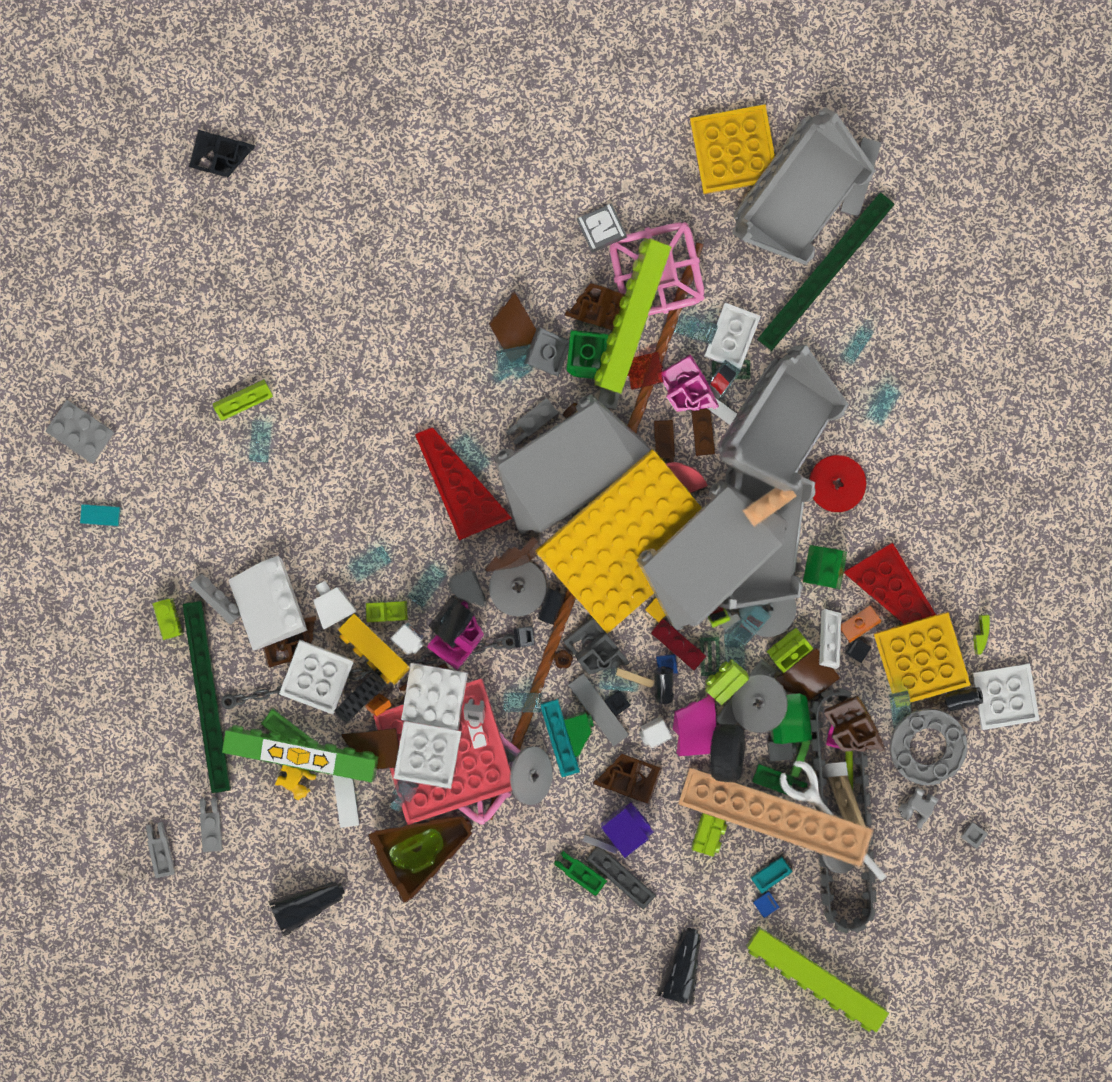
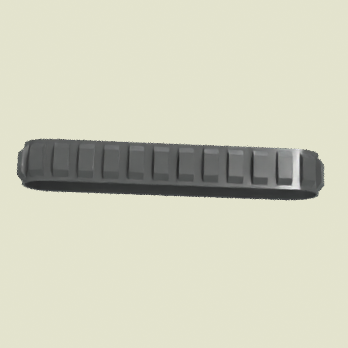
M839 687L837 691H832L831 688H828L821 692V697L817 701H812L809 710L813 712V718L810 719L811 732H814V737L810 740L811 750L815 751L816 754L815 757H812V768L817 770L818 791L821 801L825 805L828 804V798H823V786L827 785V780L822 779V767L826 765L825 760L821 759L820 748L824 747V741L820 740L819 728H823V722L818 720L819 712L824 710L822 703L825 700L828 703L833 701L832 696L839 695L838 700L845 701L846 697L852 698L851 691ZM858 751V757L854 758V764H858L859 776L855 777V783L860 784V796H856L857 803H861V816L865 827H868V825H872L871 813L867 811V806L871 805L870 794L866 792V787L869 786V774L864 771V768L868 767V757L863 752ZM873 835L871 836L869 845L873 844ZM868 846L866 853L874 861V852ZM818 853V864L820 867H823V871L819 872L820 885L824 886V890L820 891L822 905L826 906L823 913L828 923H835L834 928L844 933H848L849 930L858 933L866 929V924L869 921H873L876 909L873 907V903L877 902L876 890L872 888V883H876L874 872L865 863V872L861 873V878L866 880V892L862 893L863 899H867V908L862 909L863 917L852 919L853 923L847 924V920L843 918L839 922L834 919L838 915L836 910H831L830 901H834V894H830L829 882L833 881V875H828V867L823 860L822 853Z

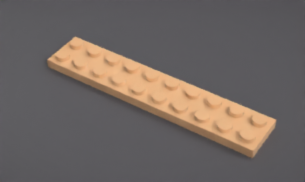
M693 768L689 769L678 803L690 809L859 867L863 865L874 830L735 782L716 781L711 777V774Z

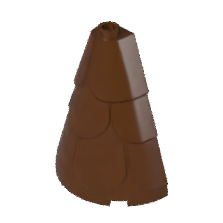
M462 816L430 820L428 823L411 824L404 827L376 830L368 834L370 844L375 848L373 851L394 891H398L400 900L406 903L412 900L429 879L434 877L444 863L455 855L471 836L473 827L469 819L465 820Z

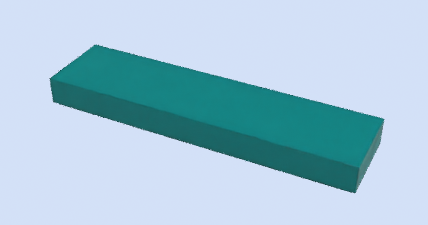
M558 699L541 703L540 708L561 777L579 773L580 770Z

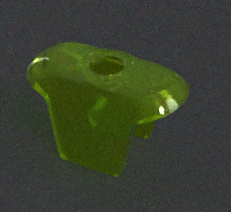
M428 829L393 846L389 851L390 859L396 867L401 869L409 868L412 873H416L434 864L436 855L443 847V839L437 830ZM422 845L419 852L412 851V849Z

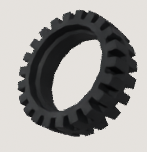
M373 672L334 712L341 720L348 723L387 684L376 672Z

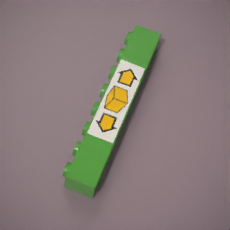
M233 725L225 731L222 753L370 783L376 778L379 756H375L373 752L369 751L360 753L355 752V749L349 747L340 749L336 748L337 746L334 744L320 745L314 740H307L305 742L300 741L298 737L294 736L285 738L281 737L279 733L265 734L259 729L245 730L243 726Z

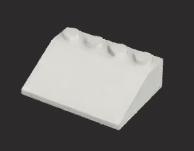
M279 556L262 561L229 579L253 651L307 631L286 568Z

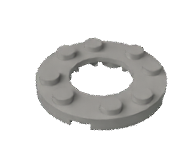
M920 709L906 715L897 724L890 739V755L896 769L906 779L920 785H936L949 777H953L963 765L967 754V739L962 727L951 715L938 709ZM926 728L938 730L945 737L946 751L943 757L930 765L920 764L914 760L910 753V741L913 736Z

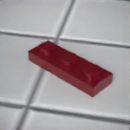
M664 618L651 632L654 637L694 671L707 657L706 654Z

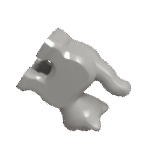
M916 787L914 794L909 798L908 802L900 804L898 810L900 811V816L906 821L912 817L914 810L922 815L917 821V827L921 829L933 813L934 805L937 804L939 799L927 794V799L924 800L922 798L924 791Z

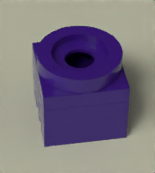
M632 802L626 806L623 805L600 823L602 830L624 858L648 841L649 836L654 833L650 824Z

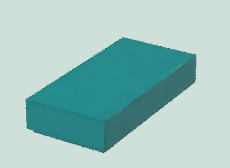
M81 504L80 523L119 526L121 507Z
M780 856L750 878L762 894L793 871L784 858Z

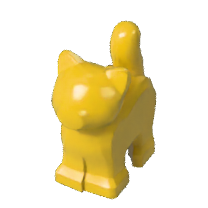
M283 765L281 771H286L287 776H278L275 785L283 786L291 791L296 800L306 797L310 789L299 784L303 776L309 780H315L316 775L311 774L306 769Z

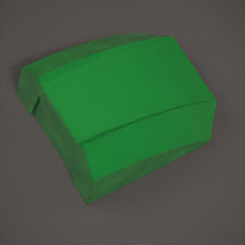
M571 330L566 371L573 377L594 379L596 372L601 366V356L606 352L609 334Z
M800 693L787 695L788 705L785 717L776 728L771 730V740L776 744L807 742L812 739L807 697Z

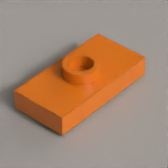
M870 605L842 623L841 632L850 643L882 621Z

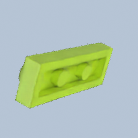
M265 379L212 404L220 420L223 421L272 398L273 394Z

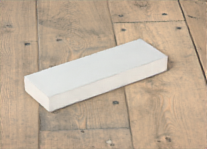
M827 609L821 611L819 665L835 669L840 667L842 613Z
M333 775L340 828L360 825L353 779Z

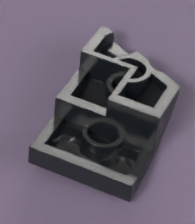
M197 130L188 167L228 178L255 148V145ZM212 152L211 159L207 157V154ZM203 156L210 161L209 168L198 166Z
M451 596L429 624V627L453 648L456 644L454 641L464 632L474 614L456 598Z

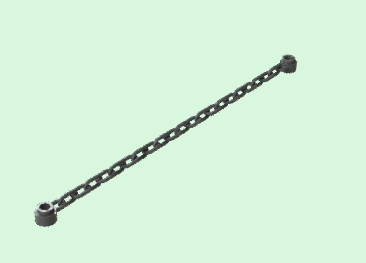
M507 634L503 638L494 640L489 645L478 643L477 646H481L480 648L483 650L475 651L471 654L483 653L486 648L490 647L496 650L503 648L513 649L515 648L514 635ZM508 638L513 640L512 645L506 644ZM502 641L503 646L497 647L498 643L496 642ZM435 653L422 655L419 660L413 661L411 658L402 660L404 662L410 661L408 662L409 665L420 662L423 665L436 663L440 657ZM434 656L432 659L435 660L424 662L426 661L425 657ZM359 668L351 670L348 678L358 680L363 679L369 673L376 672L378 675L382 673L377 672L378 669L375 671L373 669L365 671ZM362 671L360 673L362 676L354 677V674H352L354 672ZM282 685L278 686L274 691L269 692L267 689L254 691L251 696L246 697L243 694H227L222 697L221 704L225 709H232L237 705L244 704L247 699L265 700L271 694L277 693L279 695ZM266 692L264 695L267 696L256 698L258 697L257 693ZM242 697V698H240V700H243V701H242V702H237V699H236V698ZM227 698L232 700L231 705L225 703Z

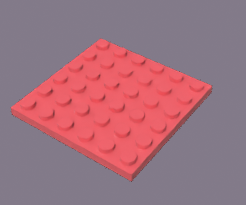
M483 679L466 683L459 729L457 730L462 732L451 789L394 779L395 768H390L407 825L512 791L510 782L511 767ZM470 699H473L474 705H480V701H484V723H480L477 727H472L469 721L464 719L465 703L468 704ZM404 704L386 710L377 717L373 715L378 730L397 729L399 746L405 721L401 720ZM482 725L483 732H477L473 736V741H475L476 735L483 734L487 745L474 749L468 726L472 729H477Z

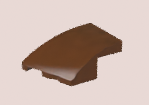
M590 283L584 293L576 299L577 303L570 311H566L564 316L613 331V322L616 315L619 314L621 308L620 301L625 294Z
M515 291L511 293V298L506 305L502 306L498 310V314L489 322V326L510 362L528 353L536 332L534 324Z
M532 537L521 551L515 546L512 549L508 548L500 558L495 556L484 570L487 572L505 570L528 563L538 555L535 550L539 548V541Z
M315 615L303 618L307 631L263 647L268 668L287 662L291 663L300 640L311 644L314 635V624L316 622ZM277 651H284L286 659L277 660Z
M814 648L785 673L782 672L777 676L775 680L782 685L784 690L793 694L800 693L806 696L809 701L839 680L840 676L833 668L819 665L820 652L817 648Z
M858 695L825 709L824 714L834 727L832 738L841 751L857 750L865 752L867 749L879 750V752L885 751V746L878 729Z
M396 728L342 734V738L348 747L355 749V752L369 751L378 756L377 769L396 768L399 751Z
M621 754L598 779L594 780L593 784L650 804L662 768ZM642 765L652 769L647 777L640 773ZM640 774L641 777H642V780L636 782V781H637V778H638V775Z

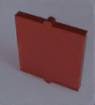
M659 352L633 358L627 375L630 379L631 390L664 383L663 366L661 365Z

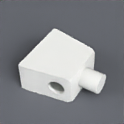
M326 581L316 585L321 596L313 601L323 629L357 612L356 608L339 587L330 590Z

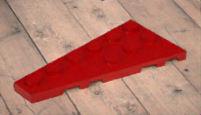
M433 427L415 434L459 541L512 519Z
M893 543L888 544L844 571L848 578L903 624L936 615Z

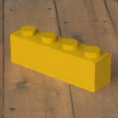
M355 614L338 629L341 633L339 637L346 644L350 642L355 647L353 651L360 658L364 655L368 659L366 663L374 671L378 669L382 673L380 677L387 684L392 682L395 685L410 670V667Z

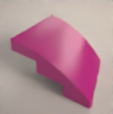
M691 355L686 356L658 373V377L668 390L666 397L676 412L695 411L703 408L717 409L719 407L708 382Z
M464 600L461 604L468 608V603ZM473 616L464 632L454 641L456 644L453 648L438 635L430 641L427 648L458 670L473 652L484 634L480 626L477 625L475 616Z
M707 694L706 698L698 702L694 701L687 707H682L674 713L673 730L678 735L676 753L679 756L710 754L713 731L716 727V711L714 698Z

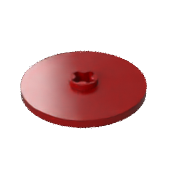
M832 455L822 459L814 466L809 480L815 482L813 500L821 508L830 512H845L854 508L862 500L866 491V476L863 469L855 460L843 455ZM839 478L843 486L835 489V485L832 482Z

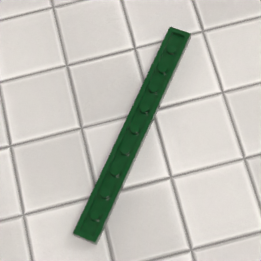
M881 192L877 195L757 338V341L770 352L773 351L895 204Z
M203 602L185 603L182 606L211 794L231 791L226 753H222L224 739Z

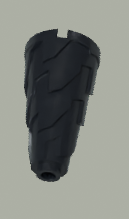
M332 881L313 889L289 894L278 899L274 898L268 901L270 906L275 904V906L270 908L281 931L286 929L282 932L283 936H287L295 929L304 925L308 920L319 915L323 910L341 901L345 891L341 883L337 884L336 881Z
M687 927V931L683 930V933L681 932L677 947L663 975L656 996L661 997L663 992V998L687 1004L689 999L688 1005H694L698 955L701 943V935L698 934L699 930Z

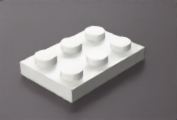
M725 303L704 357L741 370L761 316Z

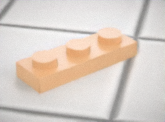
M774 488L743 510L752 525L756 526L794 499L796 494L793 490L782 491Z

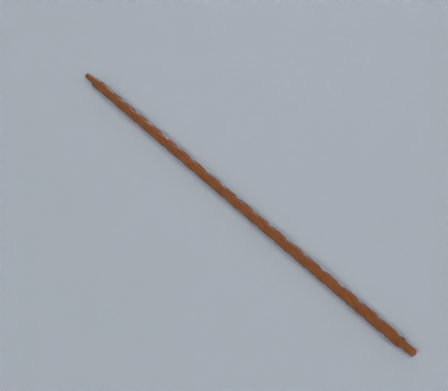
M698 242L695 245L697 258H699L703 248V244ZM691 265L686 266L680 281L689 287L694 278ZM678 287L673 302L686 299L688 293ZM682 308L671 310L668 313L665 326L655 349V354L651 359L645 381L640 389L627 425L635 433H637L638 426L642 420L648 398L653 390L658 370L663 363L669 341L672 338ZM568 588L556 618L557 620L553 626L552 634L543 653L542 662L535 675L532 689L524 705L521 719L511 743L519 750L523 744L535 706L540 698L545 679L549 673L556 649L559 646L566 622L576 599ZM508 751L506 754L508 761L514 762L516 756ZM498 796L491 798L492 801L490 803V806L493 804V802L496 800Z

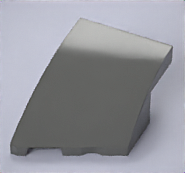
M592 616L563 639V642L576 656L577 661L588 674L630 664L628 659ZM581 640L584 648L577 652L571 644ZM586 640L591 641V642L585 647V644H584L585 641H586Z

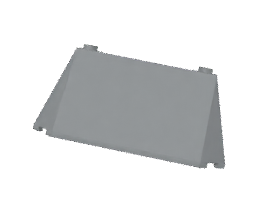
M823 108L819 110L818 115L814 117L809 115L803 118L734 212L736 226L733 227V235L744 242L807 265L813 259L815 247L811 243L854 185H864L870 182L876 172L837 113Z
M807 345L793 346L787 350L788 354L780 360L775 358L769 363L717 445L723 462L782 491L797 490L801 486L803 477L797 472L830 420L842 418L848 407V402L810 352Z
M589 395L588 397L581 398L576 406L578 412L518 451L502 449L494 457L513 521L520 534L527 533L528 530H534L535 533L545 531L599 496L650 451L641 437L594 396Z
M730 466L726 471L725 482L756 501L776 488L735 467ZM803 477L801 486L797 490H793L796 497L775 511L789 523L788 529L784 530L783 533L785 538L783 545L727 597L719 607L736 609L800 598L803 584L800 578L795 576L804 502H809L814 497L815 482Z
M722 480L711 486L709 492L711 500L657 552L654 549L644 550L637 559L667 619L676 630L683 629L685 625L689 624L692 627L699 625L783 545L785 540L783 533L784 530L788 529L789 523L779 513L774 512L759 524L753 526L743 510L756 502V500Z

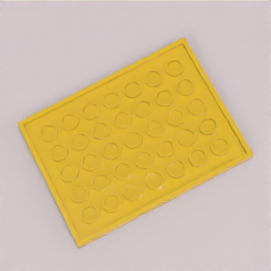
M652 449L535 550V552L608 634L654 594L637 562L640 554L644 550L654 549L657 552L702 507Z

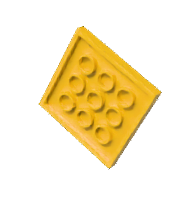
M766 104L690 118L703 195L754 186L775 158Z
M948 611L874 633L896 707L971 685Z

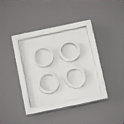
M300 640L279 695L334 714L354 660Z
M411 663L401 720L458 730L468 673Z
M1030 663L972 673L974 687H980L983 694V703L977 706L981 730L1039 721Z
M404 721L394 779L451 789L462 731Z

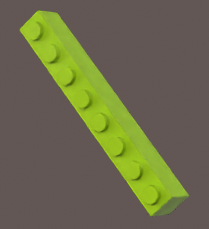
M644 238V241L640 243L638 250L640 253L638 259L633 263L632 276L626 283L627 291L620 301L621 308L619 314L614 319V329L608 336V346L606 352L601 356V366L595 374L594 385L616 393H622L671 246Z
M761 927L757 928L746 945L749 949V954L755 958L762 957L765 959L764 963L772 969L777 967L781 970L780 974L789 980L791 977L797 980L796 984L804 990L809 988L813 991L812 995L819 1000L826 999L829 1001L828 1005L836 1011L841 1009L845 1012L844 1015L851 1021L858 1020L862 1023L860 1026L868 1032L873 1030L877 1033L889 1015L886 1009Z

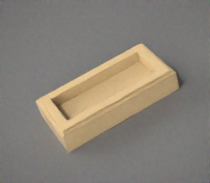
M619 667L615 673L616 676L650 688L654 683V680Z

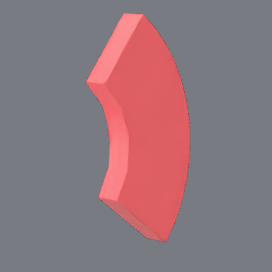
M678 462L665 463L690 493L708 486L703 476L695 468Z

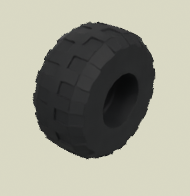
M720 724L713 731L710 748V774L716 781L735 782L741 777L745 753L744 730L739 725Z

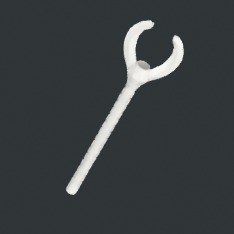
M795 761L794 763L796 767L804 769L810 779L811 787L804 793L791 788L786 781L785 773L781 774V786L789 796L797 800L810 802L816 805L821 812L834 816L821 801L817 776L809 764L802 761ZM866 853L864 862L880 881L884 880L886 875Z

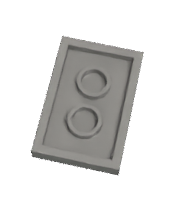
M68 400L65 401L45 431L92 464L95 463L115 433Z

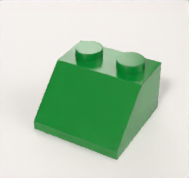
M809 545L803 583L841 589L847 551Z
M586 711L564 717L575 757L580 755L592 733L591 727H594L591 714L587 715Z

